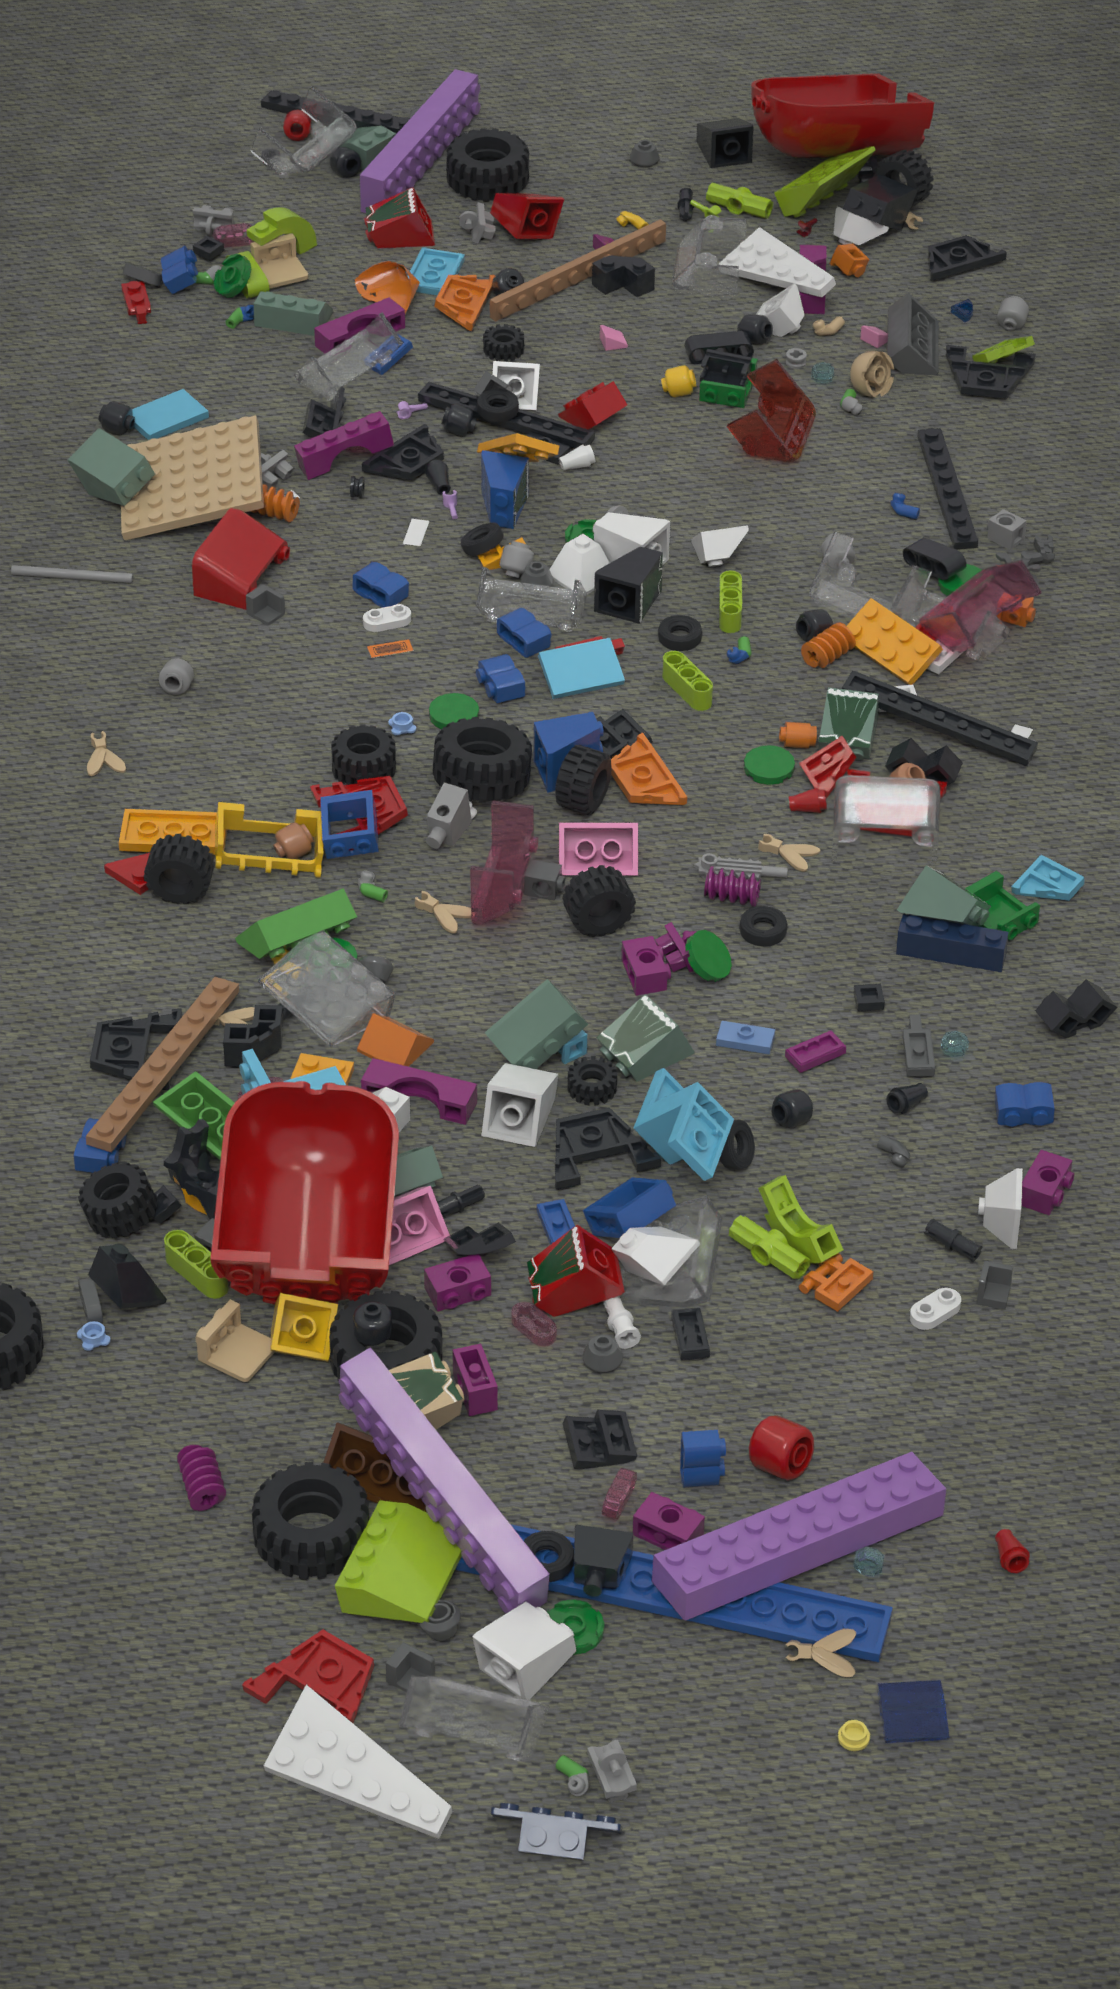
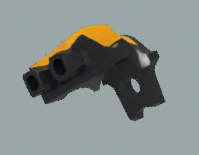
M199 1119L190 1129L185 1127L178 1128L173 1151L164 1160L163 1166L168 1168L171 1180L182 1188L185 1202L195 1210L208 1215L209 1219H215L220 1170L214 1171L209 1165L211 1154L206 1151L209 1125L204 1119ZM193 1145V1150H192V1152L189 1154L190 1146Z

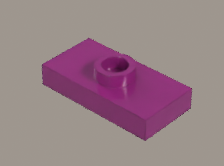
M830 1030L786 1049L785 1057L801 1073L846 1054V1045Z

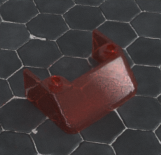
M775 359L747 375V378L760 392L758 400L760 412L756 409L727 424V428L742 445L743 450L753 457L791 463L801 456L814 422L816 411L810 399L781 363ZM761 413L766 415L767 420H765Z

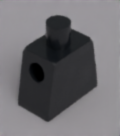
M575 1524L574 1582L584 1585L583 1591L585 1594L597 1597L601 1595L603 1588L615 1589L619 1586L633 1555L634 1533Z

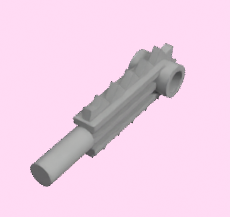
M710 853L704 854L702 858L699 857L698 862L694 864V867L699 870L698 874L706 879L710 866L714 867L715 874H718L720 869L724 868L725 876H728L731 869H733L736 878L744 871L745 877L748 880L751 874L755 873L757 881L760 880L761 876L787 878L788 872L787 867L762 866L759 860H742L741 858L736 860L730 857L724 859Z

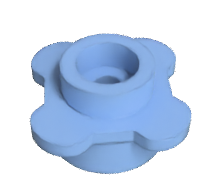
M396 713L388 721L389 725L392 726V734L403 735L416 731V726L412 723L413 718L409 713Z
M88 1322L77 1331V1337L82 1340L84 1350L90 1351L100 1345L106 1346L110 1343V1336L105 1334V1326L99 1322Z

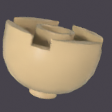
M867 351L859 355L854 360L850 371L853 387L861 395L876 397L879 394L882 397L888 393L894 377H890V369H894L891 357L887 353L879 351ZM870 386L875 387V391H872Z

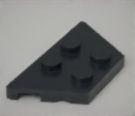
M968 235L928 246V261L932 281L1004 261L1007 258L1005 250L1001 249L999 252L990 250V244L978 241Z
M423 424L394 442V446L386 448L362 463V471L413 480L426 471V466L429 462L444 460V451L437 444L434 435L431 436L429 434V427Z

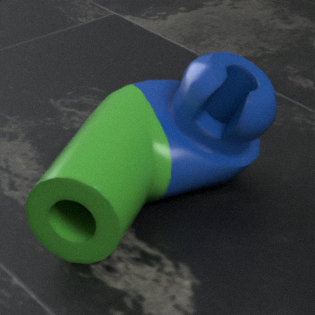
M254 305L237 308L226 320L227 327L234 329L240 322L253 320Z
M740 637L738 639V648L733 647V651L730 649L727 651V657L731 663L739 664L751 656L749 638Z

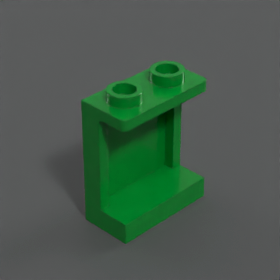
M752 358L751 378L746 388L702 380L700 383L699 401L745 408L757 378L758 359Z
M995 871L965 889L991 906L988 919L983 925L978 927L1009 932L1008 940H1012L1021 932L1036 926L1039 921L1040 905L1034 902L1026 906L1003 889L1004 876Z

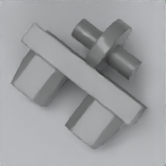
M477 203L476 213L465 211L459 216L460 226L464 229H471L472 242L479 243L481 238L492 240L496 230L495 226L492 225L494 217L490 212L484 210L483 203Z
M203 205L201 208L194 207V229L206 230L207 236H212L214 232L233 233L232 209L213 210L211 206Z
M284 450L272 458L269 454L261 453L262 484L267 485L268 491L272 486L276 487L279 479L275 474L285 480L291 476L294 469L286 461L288 453Z
M614 1740L602 1747L592 1746L587 1748L588 1757L606 1799L608 1798L610 1802L626 1799L629 1792L637 1790V1783L618 1740Z

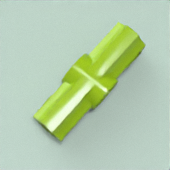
M711 183L706 193V200L708 202L727 207L731 213L737 215L745 212L768 219L773 209V201L771 199L754 195L746 187H739L736 190Z
M741 1215L734 1220L729 1228V1236L748 1248L755 1261L763 1266L771 1263L793 1279L798 1280L806 1274L807 1269L810 1267L811 1259L788 1245L786 1237L779 1230L771 1229L768 1232L746 1216L743 1217Z

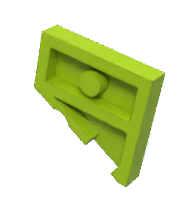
M1032 336L1007 339L972 355V358L975 362L996 363L998 358L1009 357L1019 350L1035 345Z

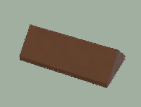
M336 1423L323 1463L330 1464L333 1469L339 1467L347 1471V1476H354L365 1489L367 1499L375 1503H378L379 1500L407 1503L427 1512L426 1505L421 1498L416 1499L412 1495L404 1476L399 1477L391 1466V1460L386 1453L381 1454L377 1450L372 1435L347 1425Z

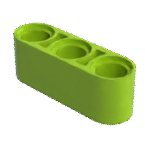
M249 251L237 253L248 258L251 263L250 278L242 290L246 299L257 297L260 292H269L268 279Z
M730 570L720 575L719 627L723 632L735 633L741 629L742 576L740 573Z
M679 651L665 653L663 655L662 675L664 681L693 709L704 711L711 708L713 683L683 653Z
M172 1230L165 1235V1258L169 1266L209 1298H221L228 1293V1280L225 1277L220 1279L213 1270L210 1260L211 1252L183 1230Z

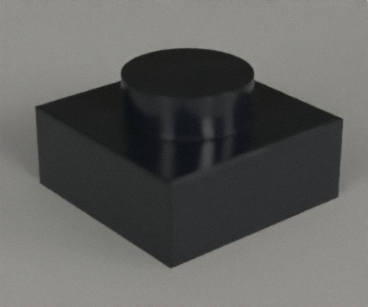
M209 236L204 237L193 245L194 254L207 260H212L224 251V243Z
M881 983L854 985L853 993L857 1011L884 1010L885 1000Z
M164 1185L154 1193L157 1208L154 1209L155 1214L153 1217L159 1224L164 1222L182 1206Z

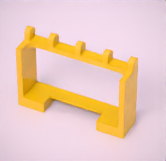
M218 802L215 820V869H221L222 864L239 866V871H244L245 866L265 868V873H271V869L291 870V875L297 876L298 871L314 872L315 877H321L323 858L321 811L296 809L294 822L299 825L304 824L312 837H314V859L297 860L224 852L223 829L276 834L277 831L290 823L243 819L244 804Z

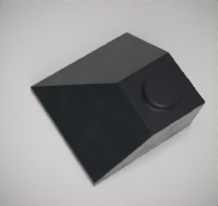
M122 1244L99 1246L88 1276L120 1309L166 1303V1297L127 1247Z

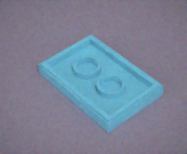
M421 248L410 270L420 282L416 292L438 295L447 276L458 275L465 261V254Z
M184 389L132 409L133 416L135 417L133 427L147 440L158 439L209 418V411Z
M610 638L539 652L538 655L553 699L623 685L625 682Z

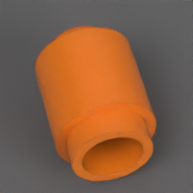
M785 722V726L780 727L779 742H784V747L809 749V746L816 745V726H811L810 723Z

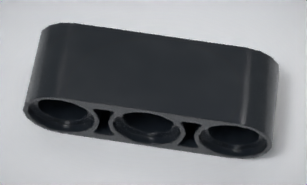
M744 331L692 335L686 339L684 344L689 361L694 365L702 363L707 349L752 357L754 353L750 337Z
M922 538L903 549V558L908 565L942 580H947L967 567L966 559L960 551L928 538Z

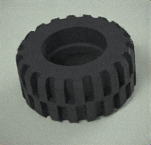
M481 128L477 131L475 129L470 130L466 134L462 133L458 138L453 139L447 148V182L457 194L460 193L462 197H469L473 201L483 200V202H489L494 200L496 193H520L526 187L529 180V149L525 142L517 135H511L509 131Z
M472 717L468 720L465 718L459 719L456 723L451 722L446 727H443L435 738L432 768L434 779L441 787L444 783L468 790L469 801L471 802L476 800L479 803H486V801L494 803L500 802L501 799H511L514 795L517 796L529 783L532 744L522 730L519 731L518 727L513 724L508 725L506 721H496L488 717L486 719H479V717Z
M2 1283L0 1285V1332L6 1335L0 1338V1388L5 1390L10 1388L11 1384H19L25 1380L26 1374L30 1375L37 1368V1364L43 1356L44 1342L41 1315L36 1307V1303L31 1297H26V1293L18 1288L14 1290L11 1285Z
M375 1291L373 1295L369 1296L367 1293L358 1297L357 1301L351 1300L344 1306V1310L340 1309L330 1326L331 1369L338 1378V1382L340 1379V1365L368 1349L366 1344L361 1343L355 1337L353 1327V1315L356 1308L366 1302H380L389 1308L392 1315V1333L388 1340L398 1341L407 1345L400 1350L392 1352L374 1351L388 1370L436 1352L442 1361V1327L438 1321V1316L432 1309L429 1310V1306L422 1300L416 1301V1297L410 1294H406V1296L400 1295L399 1291H391V1293Z
M305 1462V1465L302 1466L293 1464L288 1466L285 1471L280 1469L272 1474L271 1480L267 1478L254 1496L252 1523L255 1547L258 1548L260 1557L264 1561H268L270 1567L276 1571L281 1569L282 1574L292 1577L297 1575L300 1579L309 1580V1577L323 1579L330 1573L337 1575L343 1571V1567H345L369 1521L367 1493L354 1476H347V1471L339 1467L333 1469L330 1464L321 1463V1465H314L313 1462ZM305 1513H321L334 1519L325 1526L310 1529L296 1527L288 1523L290 1519Z

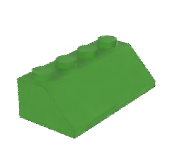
M343 888L259 920L238 935L235 940L257 958L261 959L269 955L273 959L284 954V949L291 947L292 950H297L305 946L307 940L313 938L314 942H317L329 936L328 932L334 930L337 934L350 928L349 923L357 918V915Z
M195 1071L154 1100L153 1105L179 1127L190 1129L199 1119H204L209 1125L206 1149L221 1160L225 1120L235 1102Z

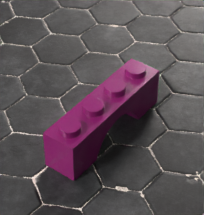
M800 245L799 254L826 271L827 246ZM799 292L804 314H825L826 294L823 297Z
M388 297L314 328L315 347L331 359L348 352L349 341L356 335L374 332L387 336L405 328V309Z
M379 411L354 422H349L334 430L326 431L324 434L304 440L294 445L299 467L306 478L310 480L329 472L334 458L346 448L362 446L374 454L394 446L389 422Z
M375 1058L371 1060L361 1079V1089L373 1093L387 1087L406 1096L425 1098L436 1105L439 1110L440 1119L464 1125L467 1124L477 1105L476 1083Z

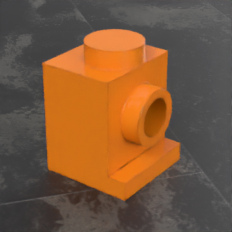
M843 244L837 246L829 264L831 266H838L845 275L860 277L866 270L869 258L854 244Z
M1006 590L997 604L996 622L1001 623L1005 621L1026 627L1028 622H1033L1036 614V608H1033L1034 597Z

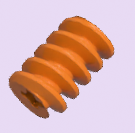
M263 484L264 508L251 511L253 513L258 512L261 515L267 514L271 518L276 516L279 520L285 519L287 522H292L298 513L300 500L298 497L294 499L292 491H289L285 496V490L280 489L276 494L275 487L272 486L268 491L267 485Z
M835 623L802 645V657L806 664L812 668L817 666L825 668L828 663L834 662L835 659L840 658L842 654H846L855 647V637L844 623Z

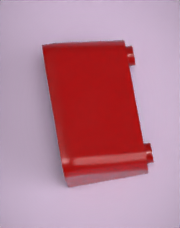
M230 508L194 554L192 561L194 596L246 610V595L257 588V580L272 560L276 564H282L283 561L288 560L290 547H288L287 541L242 510Z

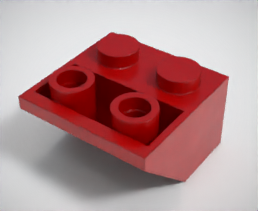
M614 381L607 385L601 382L579 395L576 399L563 405L565 410L557 415L572 425L590 429L628 404Z

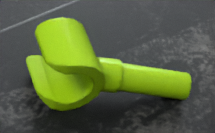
M693 199L690 202V205L704 213L706 220L714 221L719 218L717 215L721 213L719 206L713 205L708 208Z

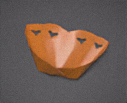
M392 261L373 265L355 279L356 288L363 298L378 302L390 297L405 309V313L420 285L419 280L404 265ZM361 282L368 284L366 290H364V285Z

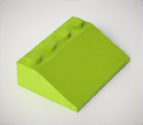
M874 146L829 157L774 192L784 217L793 215L794 218L806 213V208L809 209L819 205L820 199L824 200L833 196L834 190L838 191L847 187V182L855 178L875 152Z
M379 1500L335 1584L342 1613L418 1623L429 1622L428 1618L429 1616L432 1617L435 1611V1604L441 1599L462 1557V1551L457 1544L452 1545L444 1534L443 1526L439 1521L434 1522L427 1512L407 1503Z

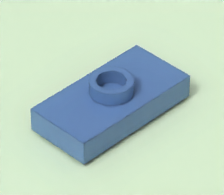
M721 1021L716 1038V1046L770 1055L775 1038V1029Z

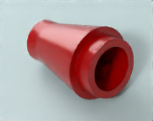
M817 787L794 796H789L790 811L821 813V810L827 809L825 790H818Z
M1000 1530L996 1534L995 1540L998 1546L1001 1566L1010 1573L1022 1572L1029 1565V1551L1019 1542L1011 1530Z

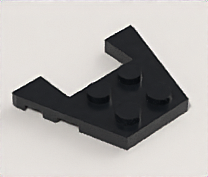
M946 345V357L960 394L1007 399L1035 364L1036 354L1015 352L1013 365L965 361L967 347Z
M182 1008L172 1009L171 1014L160 1016L158 1012L148 1013V1018L133 1020L131 1016L97 1022L90 1056V1068L131 1080L146 1062L151 1032L169 1033L182 1018ZM172 1077L162 1090H170Z
M610 1108L556 1119V1190L581 1185V1176L575 1163L628 1152L636 1171L639 1172L661 1167V1157L657 1152L652 1153L642 1138L634 1136L631 1133V1128Z

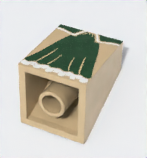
M436 1352L389 1370L435 1430L461 1414L462 1401H464L463 1391L458 1384L455 1385L453 1383L447 1363L441 1361Z

